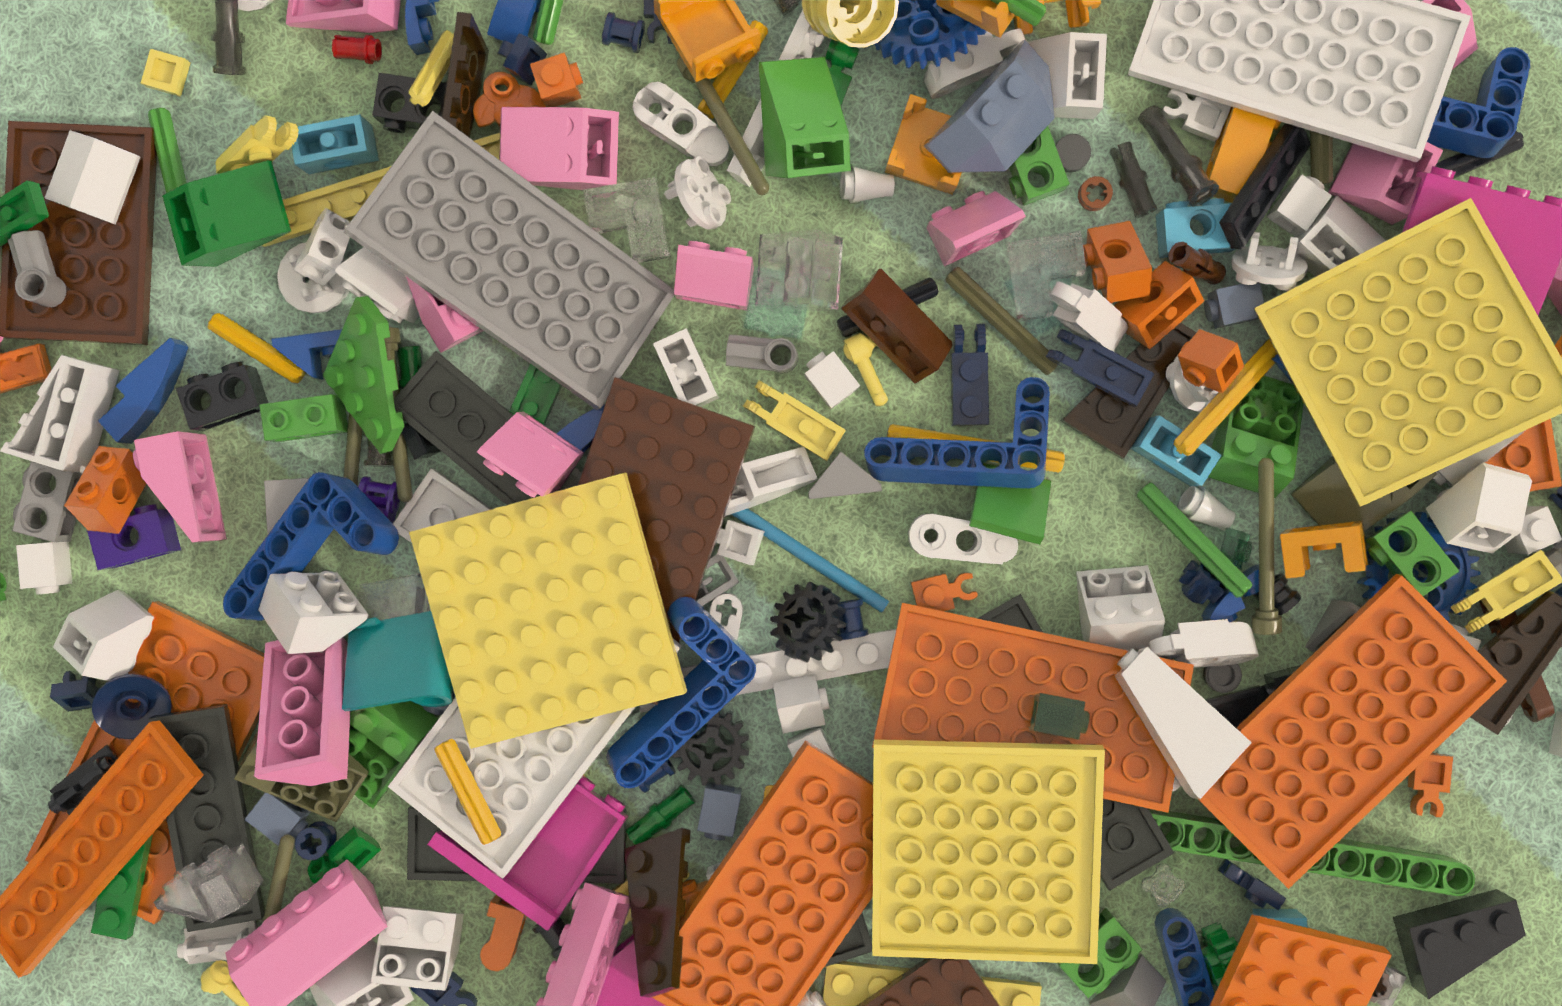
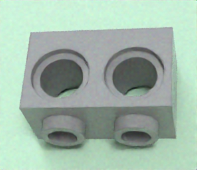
M31 461L22 478L24 488L20 502L16 505L13 512V520L15 522L12 531L51 542L71 541L76 518L64 505L83 473L62 471ZM52 476L56 479V487L53 491L49 486ZM43 510L47 515V521L44 526L40 521V515Z

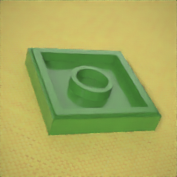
M986 463L983 464L984 467L989 469L998 467ZM1044 479L1037 487L1028 489L976 486L969 526L1040 545L1045 533L1051 480Z

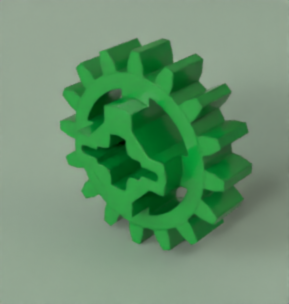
M1216 922L1201 928V935L1205 946L1201 951L1210 980L1218 988L1238 943L1234 937L1229 938L1227 931L1223 930L1221 923Z

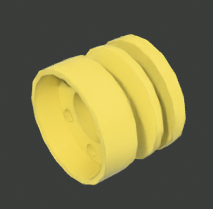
M802 0L801 4L805 19L814 31L850 47L865 48L878 43L890 32L897 18L899 0Z

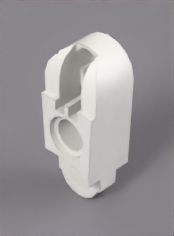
M1010 30L1003 33L1001 38L997 36L993 38L992 34L986 31L985 35H977L978 45L967 44L968 53L966 55L958 51L955 52V61L953 62L949 61L946 57L941 58L939 67H936L934 62L931 61L924 75V83L931 99L940 98L991 75L1004 61L1003 57L1008 56L1022 40H1026L1022 30Z
M651 82L637 93L632 108L637 121L643 128L688 157H703L709 166L720 165L727 159L729 143L721 129L718 128L714 121L677 92L661 82ZM654 103L662 106V110L658 114H653L649 111V107ZM682 120L690 121L693 124V128L687 134L676 133L674 128L678 122Z
M1057 282L1049 294V297L1059 305L1053 316L1073 334L1087 341L1091 339L1114 352L1128 329L1127 322L1121 318L1122 313L1095 289L1088 290L1073 283L1069 286L1065 283Z
M922 514L911 523L908 531V541L911 548L917 554L930 558L1003 564V562L1011 560L1018 550L1016 538L971 527L968 520L937 514ZM932 528L936 531L937 538L935 541L927 542L925 540L924 533L927 529ZM964 530L970 531L974 537L973 546L966 551L960 550L956 544L957 535Z
M1228 619L1178 623V629L1170 633L1171 635L1159 637L1149 642L1150 650L1158 657L1165 659L1176 658L1179 662L1193 664L1194 668L1234 665L1253 660L1259 656L1252 628L1244 622L1228 623Z

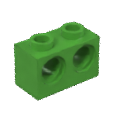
M1048 126L1031 143L1032 152L1022 153L1009 167L1012 175L1008 179L1010 190L1015 199H1021L1023 206L1060 193L1070 184ZM1036 172L1042 175L1045 181L1044 187L1037 188L1032 186L1028 181V174Z
M334 394L259 405L265 441L285 442L347 433L348 431L345 405Z
M1412 511L1401 514L1365 539L1370 545L1367 550L1373 560L1380 566L1385 565L1393 576L1395 574L1402 575L1422 596H1425L1459 572ZM1392 533L1399 534L1404 540V548L1401 552L1394 551L1389 545V536ZM1417 562L1422 563L1428 570V577L1423 583L1416 580L1413 576V567Z
M1105 908L1099 914L1097 964H1094L1093 968L1087 973L1078 972L1080 964L1058 963V965L1089 998L1094 993L1098 994L1104 991L1111 983V978L1119 970L1132 966L1138 959V953L1143 949L1111 912ZM1113 936L1121 937L1120 943L1116 948H1105L1109 938Z

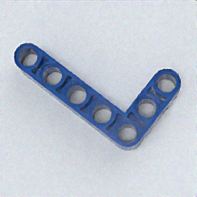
M1508 47L1499 52L1482 76L1476 104L1443 96L1427 143L1480 158L1494 157L1512 138L1517 129L1530 69L1528 54L1517 47Z
M1029 377L1019 383L1016 390L1013 443L878 437L869 441L864 450L868 472L874 479L886 482L1035 488L1043 482L1046 473L1049 386L1044 380L1037 377ZM1031 396L1041 399L1037 403L1025 401L1026 398ZM1027 429H1035L1039 434L1030 437L1022 432ZM882 455L890 457L885 463L879 464L874 462L877 457ZM916 457H923L927 459L925 463L921 465H913L910 463V461ZM951 459L963 461L958 467H951L946 464ZM990 460L1000 463L998 467L993 469L983 466L985 462ZM1025 462H1032L1038 467L1027 471L1020 466Z
M315 473L308 479L227 590L223 598L224 612L230 618L265 620L259 611V607L270 574L302 573L333 529L356 551L379 555L391 554L396 549L399 541L398 530L353 481L328 473Z
M682 597L675 600L669 607L668 619L681 639L703 661L684 678L687 689L685 694L660 700L658 705L650 709L608 750L606 756L607 763L618 784L624 788H634L642 784L751 682L755 676L756 665L742 645L691 597ZM694 617L690 622L685 623L687 619Z
M1166 908L1158 913L1154 923L1178 1006H1210L1215 994L1195 928L1191 921L1178 909ZM1181 922V928L1177 933L1167 934L1168 927L1172 923ZM1188 956L1192 958L1188 967L1178 969V963L1182 958ZM1194 992H1202L1201 998L1197 1002L1188 1003L1189 997Z

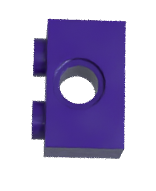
M156 504L135 508V515L128 517L119 534L87 530L97 570L114 569L181 551L174 520L167 509H158ZM133 527L138 531L139 535L136 544H133L130 539V532Z

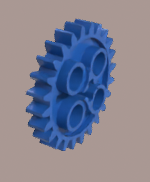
M899 0L897 18L890 32L878 43H875L876 50H881L884 59L891 56L894 65L904 59L906 68H910L915 61L920 63L921 69L926 67L928 61H933L936 67H939L941 58L946 57L949 61L953 62L955 61V52L958 51L966 55L968 53L967 44L978 45L977 35H985L986 30L938 6L936 0Z
M1415 512L1414 515L1459 570L1458 573L1443 582L1445 585L1443 589L1440 586L1436 587L1428 593L1427 601L1450 623L1448 612L1455 614L1451 606L1467 597L1465 594L1467 590H1474L1478 587L1470 582V577L1479 576L1481 572L1471 569L1470 564L1480 559L1478 556H1469L1467 553L1470 550L1469 548L1447 544L1430 515L1427 518L1426 512ZM1387 518V519H1386L1387 524L1390 523V522H1391L1392 520H1394L1395 518ZM1375 526V532L1380 530L1383 526ZM1392 533L1389 536V545L1394 551L1401 552L1404 548V540L1399 534ZM1367 551L1368 565H1366V571H1364L1366 572V577L1359 579L1357 583L1369 586V589L1362 597L1370 599L1389 581V569L1385 565H1378ZM1417 562L1416 564H1420L1418 569L1428 575L1427 568L1422 563ZM1413 568V576L1416 580L1423 583L1427 577H1419V572Z

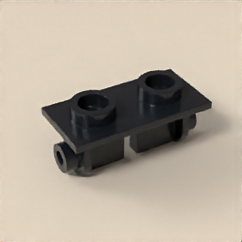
M108 745L104 746L49 790L52 795L50 797L51 801L48 802V807L52 812L58 814L62 811L70 815L115 763L118 757Z

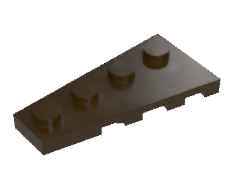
M457 12L442 118L470 138L474 122L473 106L480 95L489 50L472 13Z
M679 828L624 849L641 997L650 998L680 988L683 937L679 935L681 917L685 916L686 900L681 898L683 878H687L688 862L684 861L685 844L690 843L691 830Z

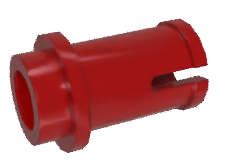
M368 34L364 38L335 35V39L332 40V52L336 59L364 60L366 64L370 65L374 61H380L382 44L373 35Z

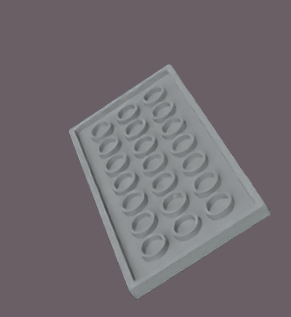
M434 111L430 113L344 231L353 240L596 410L603 406L608 398L614 378L622 377L674 297L673 288Z

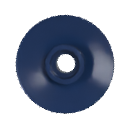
M136 674L122 675L107 681L98 689L92 703V714L98 726L108 734L122 739H135L149 723L148 719L150 717L168 714L172 710L171 697L166 688L150 677ZM128 699H137L139 702L132 703Z

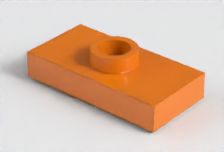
M38 343L0 354V394L45 381L51 372V366L44 344Z

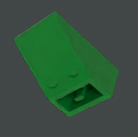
M269 160L187 182L162 195L181 266L217 267L291 232L272 161Z

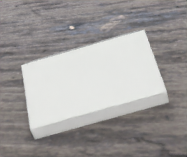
M70 130L45 199L116 225L140 156L96 138Z

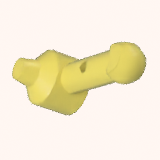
M862 333L843 340L845 356L854 365H857L875 406L885 405L888 398L870 361L872 351L877 345Z
M216 961L202 973L201 989L204 992L217 994L222 991L237 1006H249L231 979L226 961Z

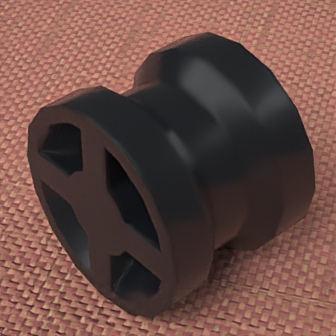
M1283 573L1274 576V606L1278 609V615L1285 614L1301 600V595L1298 591L1291 590L1287 585L1288 579H1286ZM1257 592L1253 596L1259 601V592Z

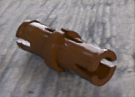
M1178 242L1169 251L1170 262L1182 267L1184 272L1195 279L1202 278L1207 283L1216 285L1226 275L1225 266L1213 260L1210 253L1203 249L1196 250L1185 242Z

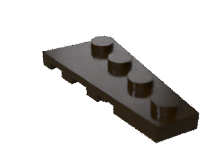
M1179 323L1151 349L1140 343L1126 357V359L1154 373L1136 407L1095 387L1060 421L1117 457L1125 458L1170 386V382L1166 378L1167 367L1174 362L1183 345L1190 341L1197 332Z
M1551 591L1545 592L1478 650L1507 682L1476 710L1470 718L1497 735L1562 647L1561 596Z

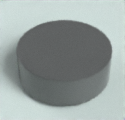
M1066 135L1056 144V149L1065 172H1077L1090 160V144L1081 135Z
M1238 664L1204 667L1203 677L1207 686L1219 693H1228L1239 686L1242 679V671Z

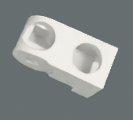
M325 208L315 222L311 235L293 270L324 286L336 274L334 271L342 263L350 239L344 231L350 221Z

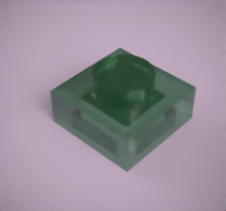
M1226 528L1220 551L1238 569L1242 570L1243 562L1246 563L1249 560L1252 551V542L1249 541L1250 535L1239 530Z

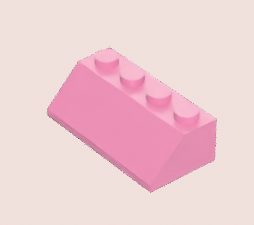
M343 637L323 652L287 654L279 640L265 643L254 776L257 779L314 786L347 778L350 711L342 710L348 642Z
M345 860L338 867L330 869L321 880L308 890L299 893L291 903L277 914L269 916L260 927L247 937L235 942L231 949L225 953L229 975L249 1006L288 1005L388 927L373 884L351 862Z
M586 882L583 889L579 888L572 902V909L575 912L571 924H566L560 935L559 946H562L559 958L551 963L546 975V982L549 983L544 998L541 997L538 1000L536 1006H596L630 909L629 896Z

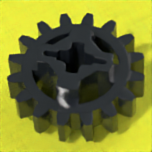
M807 582L806 588L796 584L794 585L795 593L793 595L786 591L783 593V597L786 600L784 604L775 603L774 607L779 610L778 616L770 617V621L776 623L777 627L770 631V634L779 639L775 646L785 651L784 655L807 663L810 657L819 661L822 660V650L829 653L834 651L831 645L833 640L842 641L843 638L837 632L838 629L847 626V623L839 620V617L846 613V609L838 605L841 598L832 593L831 589L821 584L818 586L812 582Z
M731 710L725 716L720 715V711L708 721L706 730L700 734H694L672 755L674 758H682L677 767L679 771L686 768L690 770L688 780L691 781L696 775H699L704 786H706L709 778H714L715 783L721 785L722 775L725 774L731 780L735 777L734 766L739 769L744 768L745 763L739 756L749 755V748L742 746V743L749 740V734L739 733L744 723L742 720L733 723L731 721L733 715ZM721 725L729 730L734 741L724 737L720 731ZM708 738H714L715 745L720 746V748H715L713 753H707L706 746L701 745V743H706ZM688 751L695 752L701 761L700 765L691 759ZM722 757H731L723 766L713 768L714 763Z

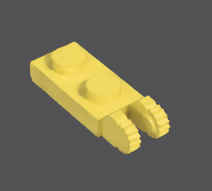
M265 115L254 126L250 125L216 159V173L220 174L263 161L275 160L285 149L289 150L292 144L294 145L299 134L298 126L286 122L276 131V119Z
M758 380L755 385L758 392L774 399L778 404L772 413L764 410L761 405L754 401L746 400L743 407L764 419L766 424L827 461L846 430L787 393L781 394Z
M1539 550L1475 588L1474 593L1453 604L1451 609L1455 614L1462 613L1479 600L1483 602L1489 612L1473 618L1464 626L1469 633H1472L1493 620L1497 621L1562 583V577L1544 552Z

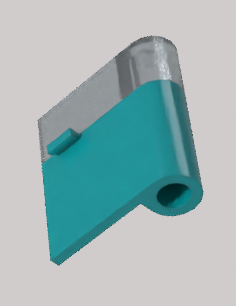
M421 573L353 586L352 593L366 610L368 617L366 621L348 634L342 710L347 712L412 701L427 707H441L451 704L453 686Z

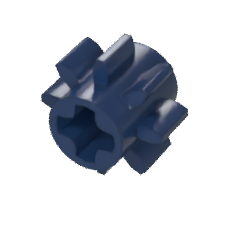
M1191 560L1183 570L1184 574L1179 579V582L1183 584V594L1194 603L1203 604L1208 599L1215 604L1225 593L1223 591L1225 586L1202 563L1198 565L1194 560Z

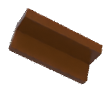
M882 269L875 271L865 287L848 298L841 307L850 319L914 384L939 370L953 346L952 341Z

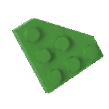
M363 296L356 297L323 377L345 405L346 410L362 428L366 437L373 443L378 452L382 454L393 451L404 428L402 412L395 411L392 391L399 390L394 360L387 359L384 338L390 337L389 324L370 297Z

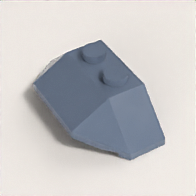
M1022 40L924 145L925 148L949 173L1006 171L1055 118L1049 66L1026 40Z

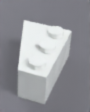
M61 355L36 393L40 397L29 414L24 413L18 422L21 424V427L11 442L4 443L0 452L62 471L83 473L98 448L103 431V426L98 420L109 410L120 370Z

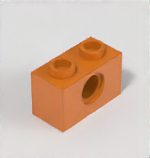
M1131 221L1087 229V244L1082 245V258L1086 267L1090 266L1092 269V282L1095 290H1101L1103 297L1110 303L1150 296L1152 266Z
M1164 261L1152 272L1150 296L1119 301L1114 307L1122 313L1121 318L1127 322L1128 329L1126 334L1148 349H1151L1204 302V299L1191 275Z
M98 446L64 506L88 531L119 534L147 484L135 466L133 452L125 448Z

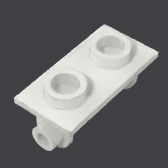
M256 920L187 932V928H184L185 941L178 945L177 956L180 959L184 958L185 961H188V964L227 960L225 953L231 949L233 944L257 929Z

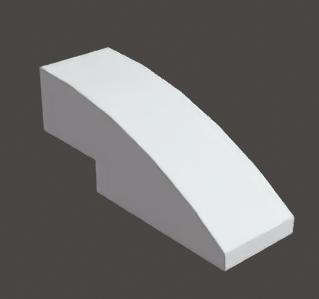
M805 447L743 463L725 516L770 501L815 482L818 478Z

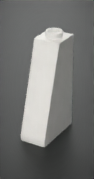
M1148 647L1139 649L1137 652L1132 648L1117 663L1122 669L1115 675V678L1184 791L1191 798L1201 799L1252 742Z

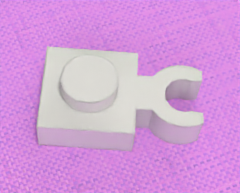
M1171 89L1168 92L1167 97L1176 100L1178 108L1172 109L1164 106L1160 112L1164 118H1183L1185 120L1181 127L1182 130L1213 142L1219 138L1231 106L1194 96L1193 100H1190L1185 92Z
M727 520L725 529L721 525L715 545L717 543L720 544L717 554L748 565H754L765 531Z

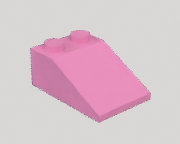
M288 0L286 25L299 28L361 33L398 30L401 0Z
M980 191L964 200L966 205L956 210L948 206L931 215L933 220L928 223L926 228L945 267L1009 237L1026 217L1023 210L997 191L985 195L984 191Z
M177 431L134 440L136 450L133 452V460L136 468L141 473V477L191 542L226 540L206 434Z

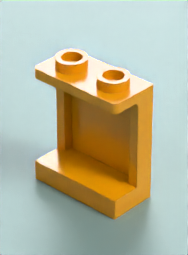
M654 0L655 14L696 82L704 78H715L725 68L737 62H747L760 51L761 34L757 28H750L734 0Z

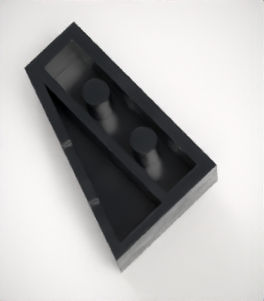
M1498 889L1393 917L1411 986L1427 999L1432 998L1526 936L1517 900Z

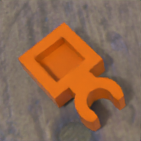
M946 573L910 582L916 606L948 611L955 609L953 598L959 597L963 600L975 599L978 596L976 591L964 593L961 589V584L964 580L973 578L972 573H961L954 579V582L948 583Z
M1431 753L1409 774L1408 787L1418 790L1410 803L1412 813L1422 816L1424 804L1430 802V814L1441 818L1444 806L1439 799V792L1450 793L1452 756Z

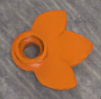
M494 72L484 81L483 94L474 103L473 115L476 124L480 128L491 125L494 122L500 126L502 107L546 106L540 94L534 88L519 85L516 78L509 73ZM505 85L508 89L506 91H499L495 86Z

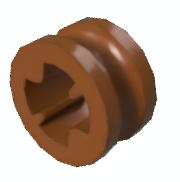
M1099 176L1088 178L1078 190L1079 203L1088 211L1103 209L1110 202L1113 195V189L1109 181ZM1096 186L1101 187L1103 192L1100 196H1104L1103 201L1096 199L1094 202H1091L1087 198L1090 192H1086L1087 187L1094 189Z

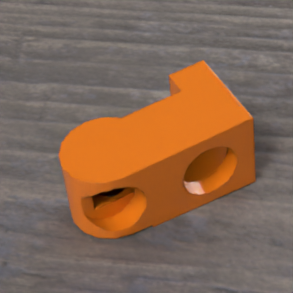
M496 894L490 902L486 915L496 918L492 934L480 953L482 964L491 971L504 970L509 965L517 951L527 917Z

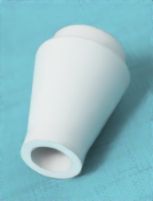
M853 166L851 171L841 172V199H849L850 203L880 197H892L894 194L895 181L893 175H885Z
M1188 487L1178 502V509L1189 520L1217 527L1222 531L1229 529L1235 519V512L1224 506L1204 487Z

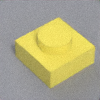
M150 49L141 84L147 88L181 97L191 62L182 57Z

